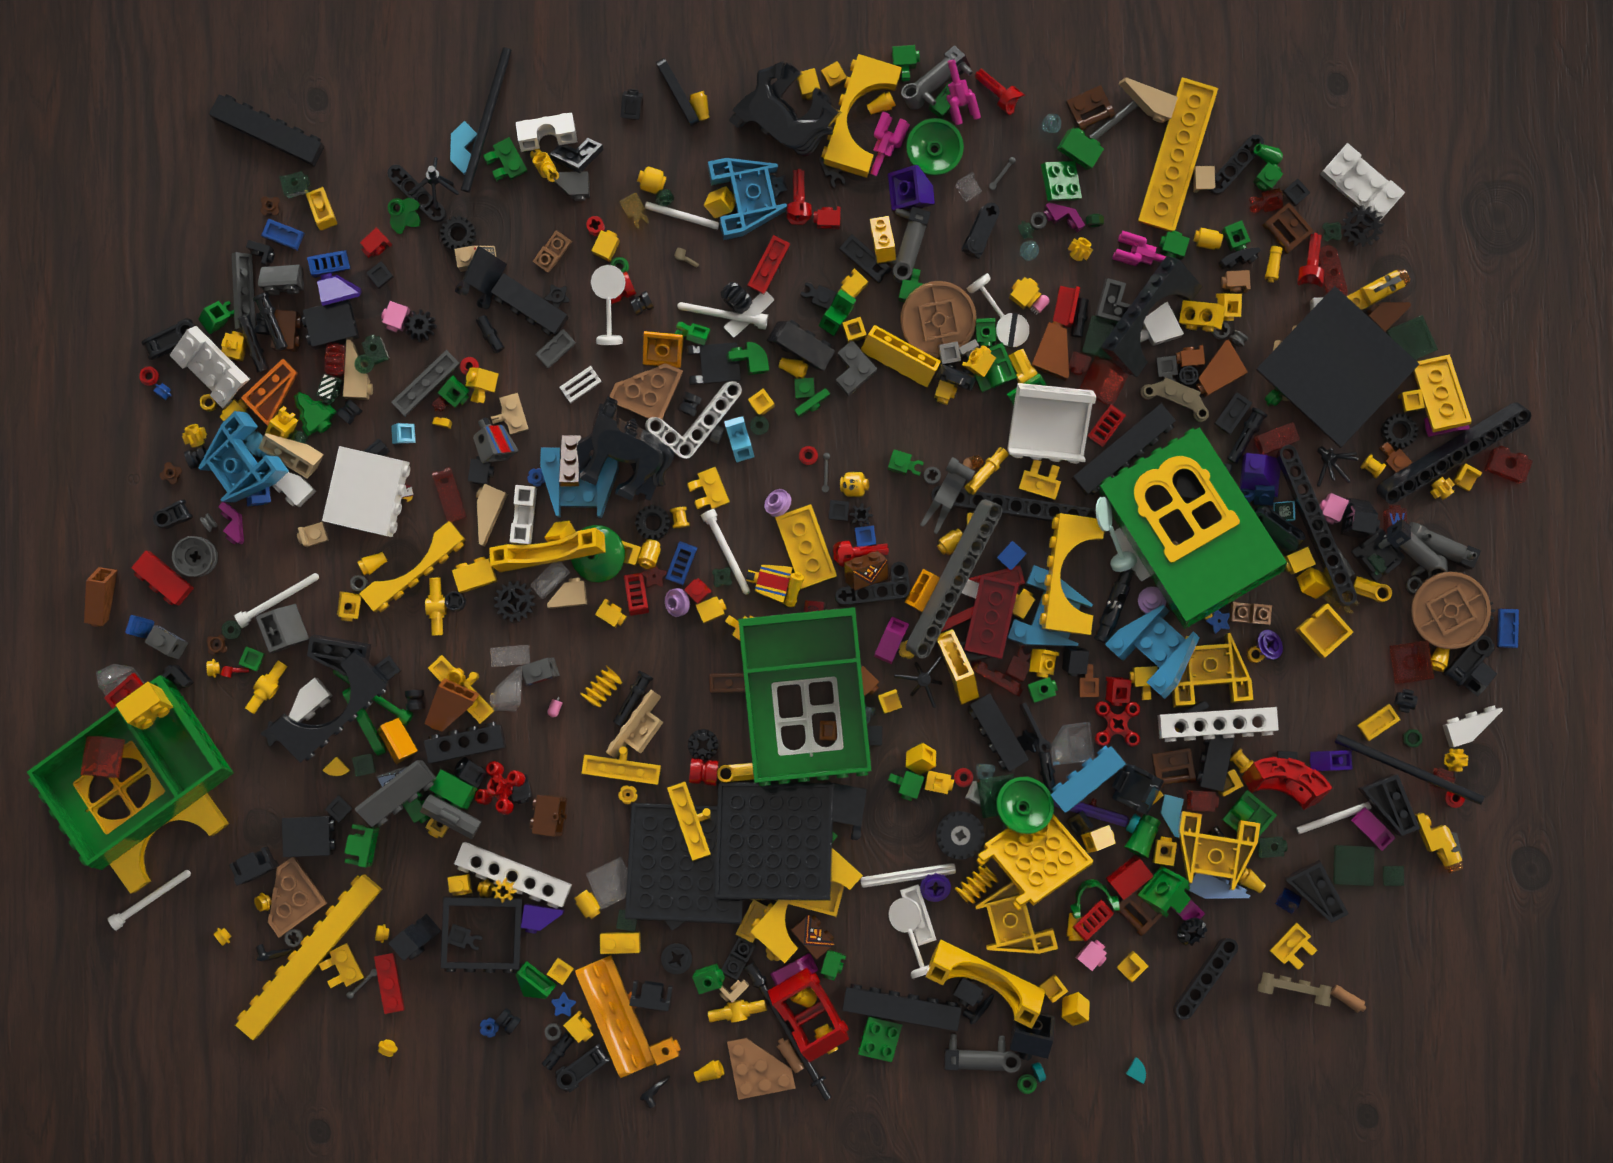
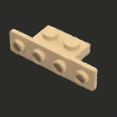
M650 690L643 697L641 704L632 712L630 719L622 726L615 740L609 744L606 751L607 754L617 759L620 755L619 748L626 747L627 744L639 753L643 752L663 724V721L650 713L660 700V695Z

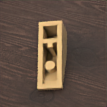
M1124 78L1119 82L1122 89L1148 116L1153 117L1154 121L1163 123L1172 118L1178 97L1129 78Z
M346 340L343 397L346 399L369 400V396L373 394V384H370V379L354 343L351 340Z
M268 433L264 435L258 448L269 456H279L284 465L307 479L318 468L324 455L308 444Z
M487 484L480 487L476 494L478 498L479 544L484 547L508 496L507 493Z

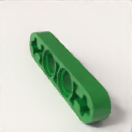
M351 687L342 691L347 703L350 700ZM361 708L357 712L358 716L356 719L374 752L379 757L386 753L387 749L367 712Z

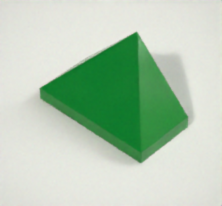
M528 961L516 973V978L524 997L546 999L557 986V984Z

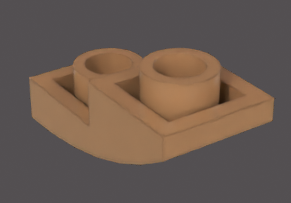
M555 230L533 262L549 273L572 241L558 230Z
M1231 602L1229 621L1271 625L1272 605Z

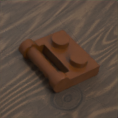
M1101 85L1066 101L1078 128L1082 131L1087 126L1100 120L1115 116V111L1110 105ZM1102 106L1105 109L1085 120L1081 118L1082 115Z
M1290 203L1285 205L1262 225L1285 248L1286 254L1314 232ZM1278 221L1294 239L1292 243L1284 237L1273 224L1274 222Z
M1190 748L1151 754L1155 777L1164 781L1161 788H1164V785L1187 781L1190 783L1196 782ZM1184 768L1188 770V774L1162 778V772Z
M1142 887L1126 899H1122L1119 902L1120 910H1116L1117 913L1120 912L1137 929V933L1140 936L1145 934L1162 916L1155 912L1147 902L1140 899L1138 894L1143 889ZM1128 903L1147 920L1144 925L1125 907Z

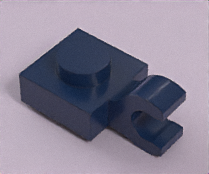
M1255 485L1254 490L1241 489L1249 503L1253 501V505L1273 506L1274 486Z

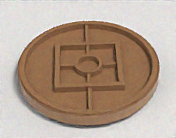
M933 281L919 286L908 296L902 307L900 323L902 333L909 344L935 358H940L938 345L957 341L960 348L970 341L975 331L977 316L973 301L963 289L950 282Z
M1443 572L1428 578L1417 589L1412 600L1411 615L1416 630L1426 641L1440 648L1458 649L1472 644L1484 633L1490 621L1491 605L1486 591L1475 579L1459 572Z

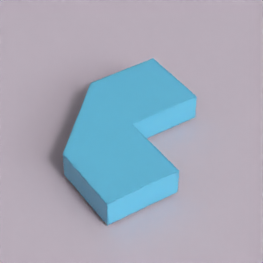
M465 121L451 133L450 161L464 175L471 156L465 148L477 136V133Z
M1164 794L1160 814L1174 837L1179 838L1178 829L1184 799Z

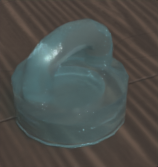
M1048 114L1042 122V130L1048 133H1057L1061 128L1060 116Z
M1026 241L1020 247V254L1025 260H1033L1039 253V247L1034 241Z
M865 706L867 724L871 720V715H876V707Z
M977 764L978 779L983 782L990 781L993 778V773H995V766ZM982 772H988V776L983 777Z

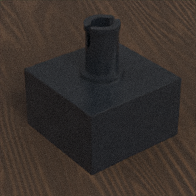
M1040 1013L1032 1029L1013 1020L1010 1050L1020 1052L1019 1056L1023 1060L1027 1054V1061L1032 1058V1055L1048 1059L1054 1039L1055 1016Z

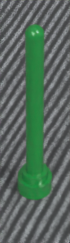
M333 670L334 675L350 685L347 676ZM376 695L372 699L396 715L397 718H400L399 720L404 726H407L414 716L411 711L401 710L381 696L378 697Z

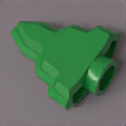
M301 392L294 395L296 407L301 412L299 418L303 423L302 429L307 436L316 431L321 434L331 427L330 419L336 413L334 408L330 405L325 406L321 401H313L310 396Z

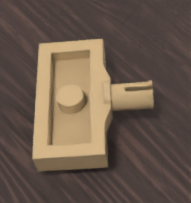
M518 393L499 398L502 414L491 416L492 423L504 421L508 426L510 435L529 430Z

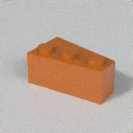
M282 359L246 392L241 399L268 426L269 421L276 416L298 372L285 359Z

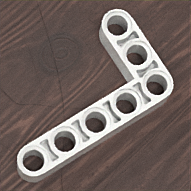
M737 382L725 383L683 436L657 417L649 418L645 423V428L648 432L658 437L662 444L669 446L678 457L690 458L738 399L742 388ZM730 385L736 387V393L732 396L727 391ZM721 399L725 405L719 411L715 405ZM708 414L713 418V422L710 425L704 423V417ZM654 420L659 423L657 431H652L650 428V423ZM696 429L701 433V437L698 440L692 438V432ZM669 432L674 435L672 443L665 441V435ZM684 444L689 447V452L686 455L680 453V447Z

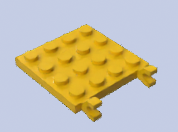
M1054 814L1045 828L1033 834H1020L1009 828L1005 829L985 843L984 848L986 850L978 854L979 858L976 860L980 866H983L993 857L1019 888L1023 895L1015 899L1016 902L1013 904L1017 911L1028 902L1034 906L1093 863L1092 858Z

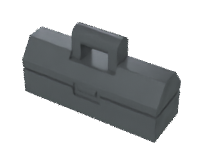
M432 794L427 797L420 810L421 813L470 839L474 838L482 823L479 819Z

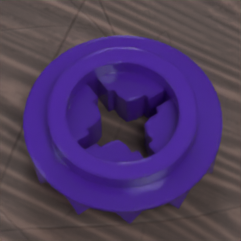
M1264 630L1258 634L1256 639L1258 645L1256 648L1261 650L1260 655H1264L1265 659L1271 660L1279 658L1283 652L1280 637L1271 630Z
M935 872L933 875L928 874L925 879H922L920 891L926 900L938 902L949 895L951 884L944 874L940 875ZM935 882H937L938 886H940L937 887L936 893H934L933 887H930L933 886Z

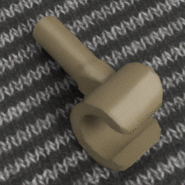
M676 249L674 256L677 260L685 261L696 268L699 264L685 256V249Z

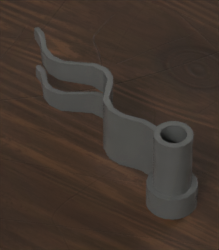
M954 457L951 458L946 468L948 474L920 524V526L924 527L938 507L943 504L934 530L935 534L940 530L965 481H970L975 473L974 470L959 463V460Z

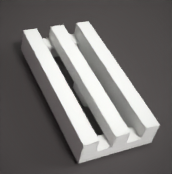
M589 366L560 386V389L569 402L572 403L602 381L593 368ZM588 373H592L590 376H588L587 378L576 384L574 387L566 391V388L574 384L576 381H578ZM593 378L596 379V381L585 387L583 390H581L574 396L570 397V394L576 391L578 388H580Z

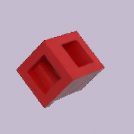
M837 206V210H833L832 207H822L818 212L814 211V223H817V229H840L841 207Z
M377 227L360 242L363 246L361 250L368 258L375 255L379 256L384 252L386 245L392 246V243Z
M699 578L694 579L684 589L697 604L701 603L712 592Z
M1106 677V700L1114 706L1130 703L1132 680L1124 677Z

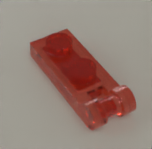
M451 466L439 472L438 470L433 471V479L447 522L466 518L467 516ZM447 477L449 482L442 484L441 479Z

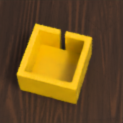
M1328 603L1323 604L1311 615V618L1306 619L1295 629L1320 659L1328 656L1353 633L1350 627Z
M150 682L145 683L116 704L126 722L141 730L152 726L153 721L156 720L155 718L166 716L170 712L169 710L173 708L162 688Z

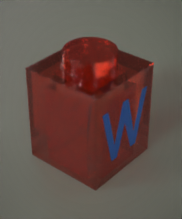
M1390 505L1389 509L1383 510L1384 531L1386 533L1387 528L1399 520L1403 519L1407 522V508H1401V505Z

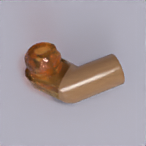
M978 455L966 458L963 461V465L970 469L981 467L984 464L983 458Z

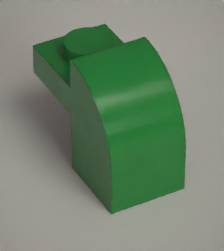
M840 289L818 326L835 336L842 323L845 322L854 308L856 299Z
M746 342L744 345L745 350H742V347H736L727 353V362L746 360L748 375L765 374L769 371L767 354L756 343Z

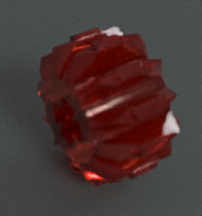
M336 343L327 345L325 352V372L327 375L343 376L346 355L344 345Z

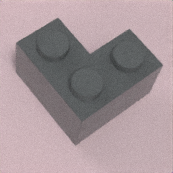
M1109 278L1105 279L1095 314L1096 317L1114 322L1120 321L1131 305L1121 302L1126 283Z
M853 341L849 342L838 352L837 356L848 369L836 379V384L849 397L877 372V368Z

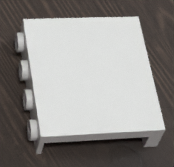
M1017 383L1007 446L1009 454L1015 458L1028 456L1035 460L1048 458L1054 462H1060L1061 460H1068V462L1074 464L1085 462L1084 450L1092 403L1095 404L1096 401L1094 391Z
M339 446L322 521L393 537L397 530V516L402 509L401 499L406 491V477L410 474V462Z

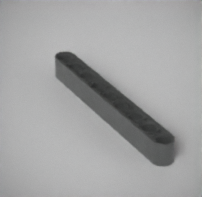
M986 499L978 504L907 641V651L922 659L926 658L934 647L1002 515V508L999 504Z

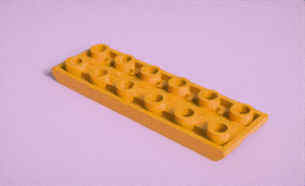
M607 956L575 970L619 1077H625L655 1064L656 1062L634 1008L629 1006V996L612 956Z

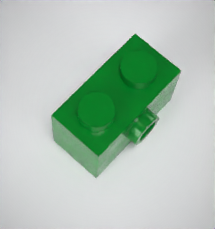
M1071 128L1065 134L1057 150L1086 170L1093 168L1104 148L1100 146L1101 144L1097 140L1086 137L1085 132L1081 129Z
M441 769L436 780L433 782L434 785L430 788L435 793V797L443 801L445 799L451 802L450 805L458 809H468L476 791H478V788Z

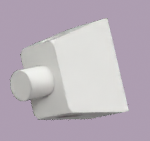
M1168 302L1146 316L1142 326L1143 329L1141 330L1140 342L1149 339L1151 345L1154 346L1182 337L1184 333Z

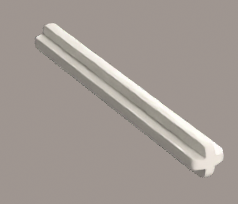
M950 863L866 876L860 880L861 886L865 888L923 879L928 874L933 875L935 872L940 875L955 874L956 869L955 864Z

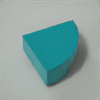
M1135 1057L1126 1074L1144 1084L1146 1070L1143 1063Z

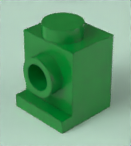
M1242 220L1222 229V234L1225 236L1230 251L1236 250L1237 252L1247 248L1246 245L1250 243V238ZM1233 236H1237L1239 241L1235 242Z
M995 318L976 319V341L981 346L992 347V344L996 343ZM983 330H989L990 334L984 335Z
M453 375L439 390L438 394L451 405L457 407L459 403L463 406L469 399L467 394L470 390ZM454 389H456L457 391H459L460 394H456V393L454 392Z
M418 793L419 797L412 803L407 801L403 806L414 823L420 822L422 824L431 817L420 812L425 800L421 801L420 798L423 795Z
M827 950L821 969L824 978L835 981L837 973L841 974L844 963L840 961L841 959L845 960V954Z

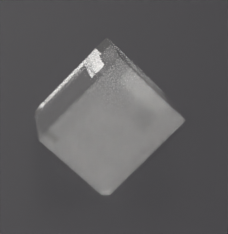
M973 172L956 183V188L965 202L982 193L981 188L974 179L975 174Z

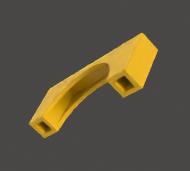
M858 54L857 60L853 59L850 70L853 72L851 77L847 76L844 88H847L845 95L841 94L838 104L841 105L840 111L842 113L834 120L836 124L833 134L827 137V140H830L828 147L824 146L821 157L824 158V164L867 178L873 161V154L860 148L852 139L847 126V116L855 101L864 94L880 89L895 91L902 67Z
M1059 513L1056 514L1052 521L1054 535L1051 536L1049 543L1052 551L1051 556L1049 555L1047 559L1049 574L1045 576L1044 582L1047 590L1046 594H1043L1042 605H1044V613H1041L1039 622L1042 625L1041 629L1091 635L1093 615L1079 611L1067 600L1061 587L1060 572L1063 561L1071 549L1086 540L1103 539L1104 531L1100 529L1097 518Z
M208 793L167 822L176 820L192 822L204 829L209 836H214L229 825V822ZM155 831L110 864L130 894L136 893L151 882L145 869L144 854L147 843Z
M832 848L831 881L842 884L851 890L863 875ZM777 900L774 905L770 903L763 910L765 915L761 919L757 917L750 925L752 927L750 932L779 959L786 963L798 947L791 940L785 924V913L790 900Z
M941 939L932 955L925 976L941 985H944L945 981L954 977H966L980 981L996 990L1007 1000L1014 1012L1015 1021L1031 1029L1040 1015L1045 995L1044 989Z

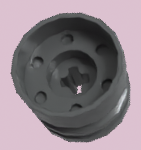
M188 536L181 539L175 545L172 551V561L175 568L181 574L202 577L209 574L216 567L218 552L210 540L203 537ZM198 552V555L201 556V559L196 560L195 558H193V554H197Z

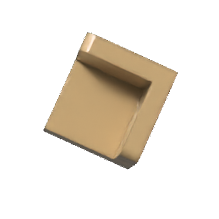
M1195 166L1193 170V192L1197 193L1199 190L1214 189L1215 166Z

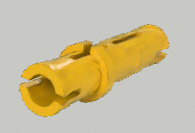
M999 447L995 454L985 461L984 466L965 485L968 493L975 494L989 476L1000 468L999 465L1008 457V452L1004 448Z

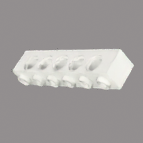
M1277 707L1158 715L1159 739L1165 738V742L1177 741L1176 738L1184 737V741L1196 740V736H1203L1204 740L1215 739V735H1223V738H1234V734L1242 733V737L1254 736L1255 732H1261L1262 736L1273 735V731L1279 730ZM1254 717H1258L1261 720L1259 728L1254 727L1252 724ZM1235 718L1240 719L1242 722L1240 729H1236L1233 726ZM1216 719L1220 720L1223 724L1221 730L1214 728L1213 723ZM1196 721H1200L1203 724V730L1200 732L1194 728ZM1177 722H1181L1184 725L1182 733H1178L1175 730Z
M467 842L462 843L454 863L458 865V870L466 873L469 870L476 873L475 876L480 879L486 880L487 877L493 879L494 884H496L497 880H500L502 883L504 878L507 877L508 879L510 871H515L518 877L513 885V889L517 890L516 893L521 895L523 892L530 894L529 898L539 902L541 899L548 901L547 905L556 909L559 906H564L572 887L570 883ZM475 856L479 857L482 861L480 867H475L472 864V859ZM493 863L497 864L500 868L498 874H492L490 871V866ZM528 878L535 880L536 884L533 889L526 886ZM546 885H550L553 888L551 896L545 895L543 891Z

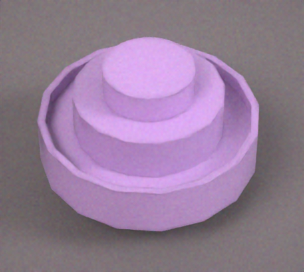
M783 489L774 490L765 500L764 508L766 512L773 517L783 515L791 505V496Z
M1147 587L1139 594V608L1145 614L1161 605L1166 607L1167 601L1157 587Z
M676 588L667 592L665 606L668 613L674 617H679L688 612L690 601L683 589Z

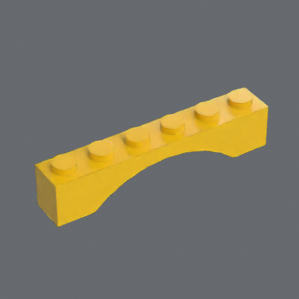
M448 521L434 533L428 553L413 570L393 580L374 581L359 594L374 612H383L389 607L388 603L391 600H397L404 595L403 591L407 587H414L422 575H429L434 570L433 566L438 562L440 564L445 562L449 558L448 554L453 550L455 552L460 550L464 546L463 542L466 539L453 523Z
M597 528L580 530L566 538L547 543L529 545L506 544L489 548L490 566L499 572L606 553L605 534Z

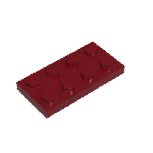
M981 575L964 648L965 651L1002 659L1019 583Z

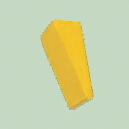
M324 187L306 193L318 228L324 230L337 225L336 217Z

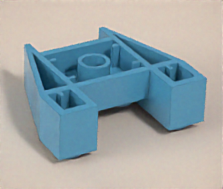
M732 158L708 161L707 168L711 185L731 182L737 209L736 214L720 217L723 240L742 237L786 211V203L780 205L775 203L769 176L770 173L777 172L778 164Z
M234 411L221 424L198 467L200 470L213 471L227 491L220 499L222 502H237L276 484L289 472L279 456L266 455L257 463L243 441L258 428L248 412Z
M541 447L540 467L555 515L561 518V507L597 508V517L602 518L619 471V461L607 457L600 472L597 485L581 480L579 477V486L560 487L561 448Z
M1034 565L1026 585L1044 591L1043 594H1046L1047 586L1044 585L1045 576L1049 574V571ZM1060 579L1063 593L1071 605L1078 610L1080 605L1087 608L1092 607L1093 604ZM1043 594L1032 624L1028 625L1014 619L1007 635V639L1022 645L1076 647L1079 644L1068 639L1070 633L1041 629L1042 625L1039 621L1041 613H1044V605H1042Z
M1161 605L1119 629L1105 645L1122 661L1136 647L1159 667L1147 683L1166 699L1178 686L1200 637L1193 631L1185 639L1163 619L1169 610L1164 605Z

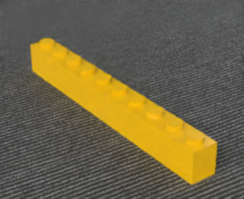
M362 875L361 877L356 876L351 882V889L348 892L345 890L339 896L338 900L340 902L335 907L332 905L325 913L327 917L324 921L319 920L313 927V934L310 937L307 935L301 941L302 947L298 951L294 950L287 958L289 962L286 966L281 965L275 972V975H277L273 981L269 980L262 988L264 992L260 996L256 995L249 1003L251 1007L248 1011L243 1010L237 1017L239 1021L235 1026L250 1039L255 1040L317 968L319 963L323 961L382 891V888L369 877Z

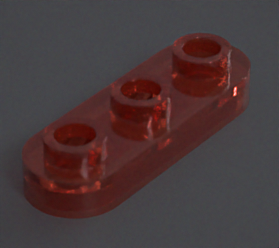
M1326 245L1320 249L1319 255L1320 267L1325 271L1324 284L1326 292L1328 293L1336 286L1347 296L1348 290L1338 251L1334 246ZM1326 252H1330L1332 257H1327ZM1335 270L1336 276H1332L1330 271Z
M980 660L977 663L972 662L971 668L974 672L1020 697L1023 691L1020 688V683L1013 679L1010 682L1004 679L1005 675L997 670H994V672L987 669L988 665Z

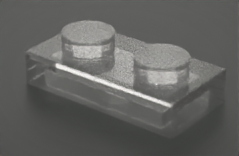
M529 645L490 648L492 667L531 663Z

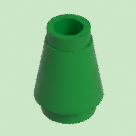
M1261 143L1257 144L1254 148V153L1266 163L1278 165L1283 158V153L1279 148Z

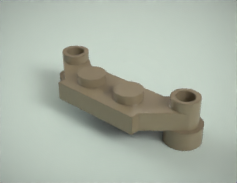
M1166 377L1162 382L1152 385L1146 384L1140 390V395L1143 399L1150 400L1154 396H1160L1193 410V417L1198 422H1203L1209 417V411L1199 396L1200 391ZM1147 388L1152 390L1151 395L1146 393ZM1200 410L1204 411V417L1199 415Z
M1263 972L1257 991L1273 994L1274 987L1312 994L1316 995V1004L1330 1007L1331 986L1320 984V987L1311 986L1309 981L1299 979V983L1292 982L1291 977L1280 975V979L1274 978V974Z

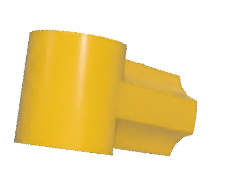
M1024 349L1008 356L1016 372L1018 383H1024L1038 374L1035 368L1031 366Z
M1358 576L1354 581L1353 587L1356 594L1374 599L1377 602H1385L1392 596V590L1388 585L1379 584ZM1379 588L1385 589L1387 593L1384 599L1380 598L1377 594Z
M753 763L723 765L718 769L717 776L722 782L754 780ZM728 768L731 770L732 774L729 779L721 777L722 769Z

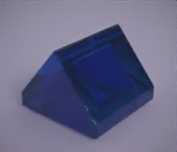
M1284 888L1275 904L1293 914L1299 907L1302 898L1289 889Z

